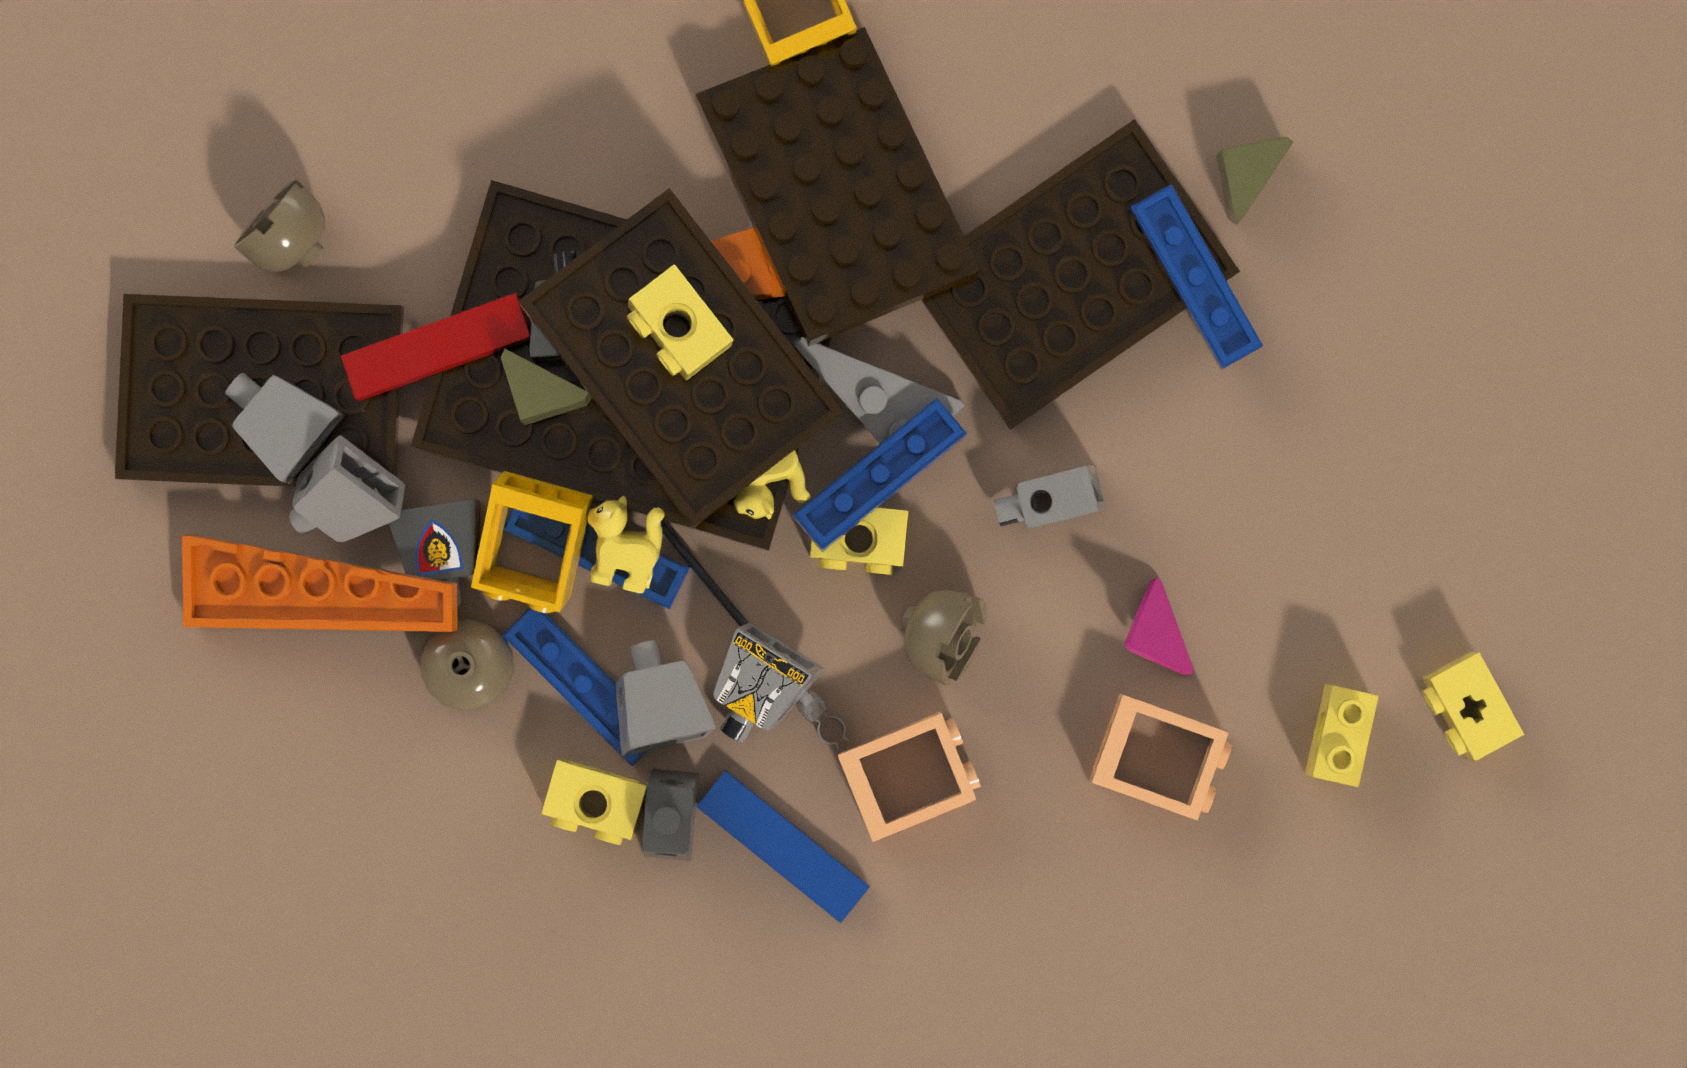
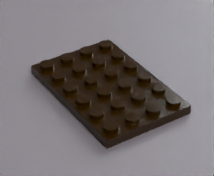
M865 27L858 29L857 33L848 36L845 34L826 44L813 47L802 54L786 59L772 67L767 65L695 94V102L808 346L979 276L980 269Z
M1135 119L965 235L967 244L980 269L979 276L921 300L1010 430L1186 309L1130 211L1131 206L1172 184L1226 281L1240 272Z
M670 188L519 300L521 308L692 528L700 524L843 413V410ZM674 264L733 338L732 346L687 381L679 372L672 376L656 355L661 348L650 334L646 338H642L627 318V315L632 312L628 307L629 298ZM670 315L663 321L665 331L673 337H682L690 331L689 322L681 315Z
M123 294L115 479L296 487L297 478L300 473L340 435L396 477L400 387L362 401H357L354 398L341 355L402 334L404 307L402 305ZM241 373H245L260 387L274 374L346 415L290 484L278 480L232 427L234 420L244 409L229 398L225 392L232 381Z

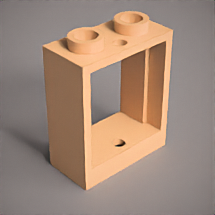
M1119 693L1088 780L1099 786L1198 821L1200 813H1208L1212 806L1217 788L1210 784L1216 768L1223 770L1228 761L1232 748V743L1226 742L1229 732ZM1137 712L1211 738L1188 804L1114 778Z
M938 712L838 753V758L872 842L977 800L973 790L981 787L971 761L962 764L956 746L963 744V740L954 718L945 721L942 713ZM935 729L960 792L885 822L860 759Z

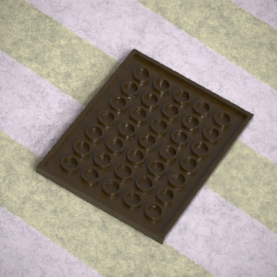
M491 180L450 316L514 293L519 295L521 300L534 290L536 281L547 280L555 274L553 254L565 251H580L582 254L627 219ZM785 296L757 300L790 344L798 337L804 338ZM525 313V316H526V319H527V322H528V325H529V328H530V331H531L532 321H531V319L528 317V315ZM832 337L818 343L829 347ZM530 340L507 348L508 351L585 390L563 360L534 362L530 357ZM504 350L432 375L411 443L413 448L499 473L507 471L593 495L592 500L602 503L606 500L618 501L622 496H625L627 510L647 516L653 508L659 507L665 513L663 521L766 551L770 550L789 485L788 479L766 484L774 499V513L771 519L766 517L754 519L746 514H739L734 507L733 500L736 498L735 496L696 527L692 528L592 398L585 407L524 425L520 421L501 360ZM797 351V353L801 356V358H802V359L804 360V362L808 365V367L811 369V371L815 374V376L818 378V380H820L819 374L812 368V366H811V365L804 359V357ZM800 447L795 450L796 454H798Z

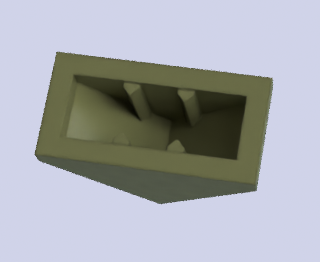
M1281 137L1221 149L1216 155L1229 220L1238 224L1243 219L1294 141L1288 137Z
M507 349L502 353L501 360L520 421L524 425L585 407L591 400L587 391Z

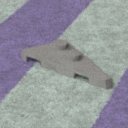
M798 337L791 343L879 444L936 398L941 401L953 417L965 407L964 403L956 397L946 395L863 360L833 350L820 343L808 346L803 337Z

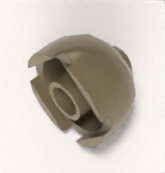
M294 179L274 197L275 201L265 211L262 209L235 243L237 245L234 247L242 255L262 269L273 272L286 271L298 262L306 267L323 249V246L317 242L325 229V216L321 205L302 184Z
M953 589L941 590L930 593L920 600L916 607L910 606L906 610L900 629L905 633L904 648L906 656L918 672L946 686L950 685L948 678L957 681L969 666L981 639L972 636L976 622L985 625L986 604L984 601L966 592Z
M458 619L457 631L434 632L426 641L420 658L421 677L429 693L442 705L459 711L478 710L497 701L507 689L514 672L513 651L508 641L502 636V633L491 624L478 619ZM463 656L469 660L470 665L464 662ZM458 658L459 665L455 668V660ZM463 668L469 670L466 674H459Z

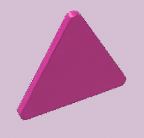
M1159 578L1150 580L1125 640V645L1129 651L1186 676L1193 673V666L1162 581Z

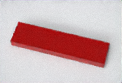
M516 293L341 355L354 398L357 401H362L529 341L531 331L524 310L519 305V295Z

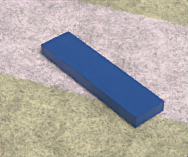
M1172 184L1131 206L1130 211L1220 369L1226 368L1263 347L1262 342Z
M936 398L793 513L792 516L820 551L824 552L965 438L967 432L941 401Z
M512 508L504 525L505 531L563 558L570 524ZM587 522L578 566L591 571V568L596 563V542L598 536L594 528ZM660 553L659 559L653 567L649 589L646 588L644 593L637 594L671 609L690 567ZM616 569L612 582L623 587L624 581L629 578L630 574L625 570Z
M528 608L502 636L622 756L616 682L547 613ZM648 751L622 757L633 766Z
M727 770L723 772L696 806L840 923L870 887V885Z

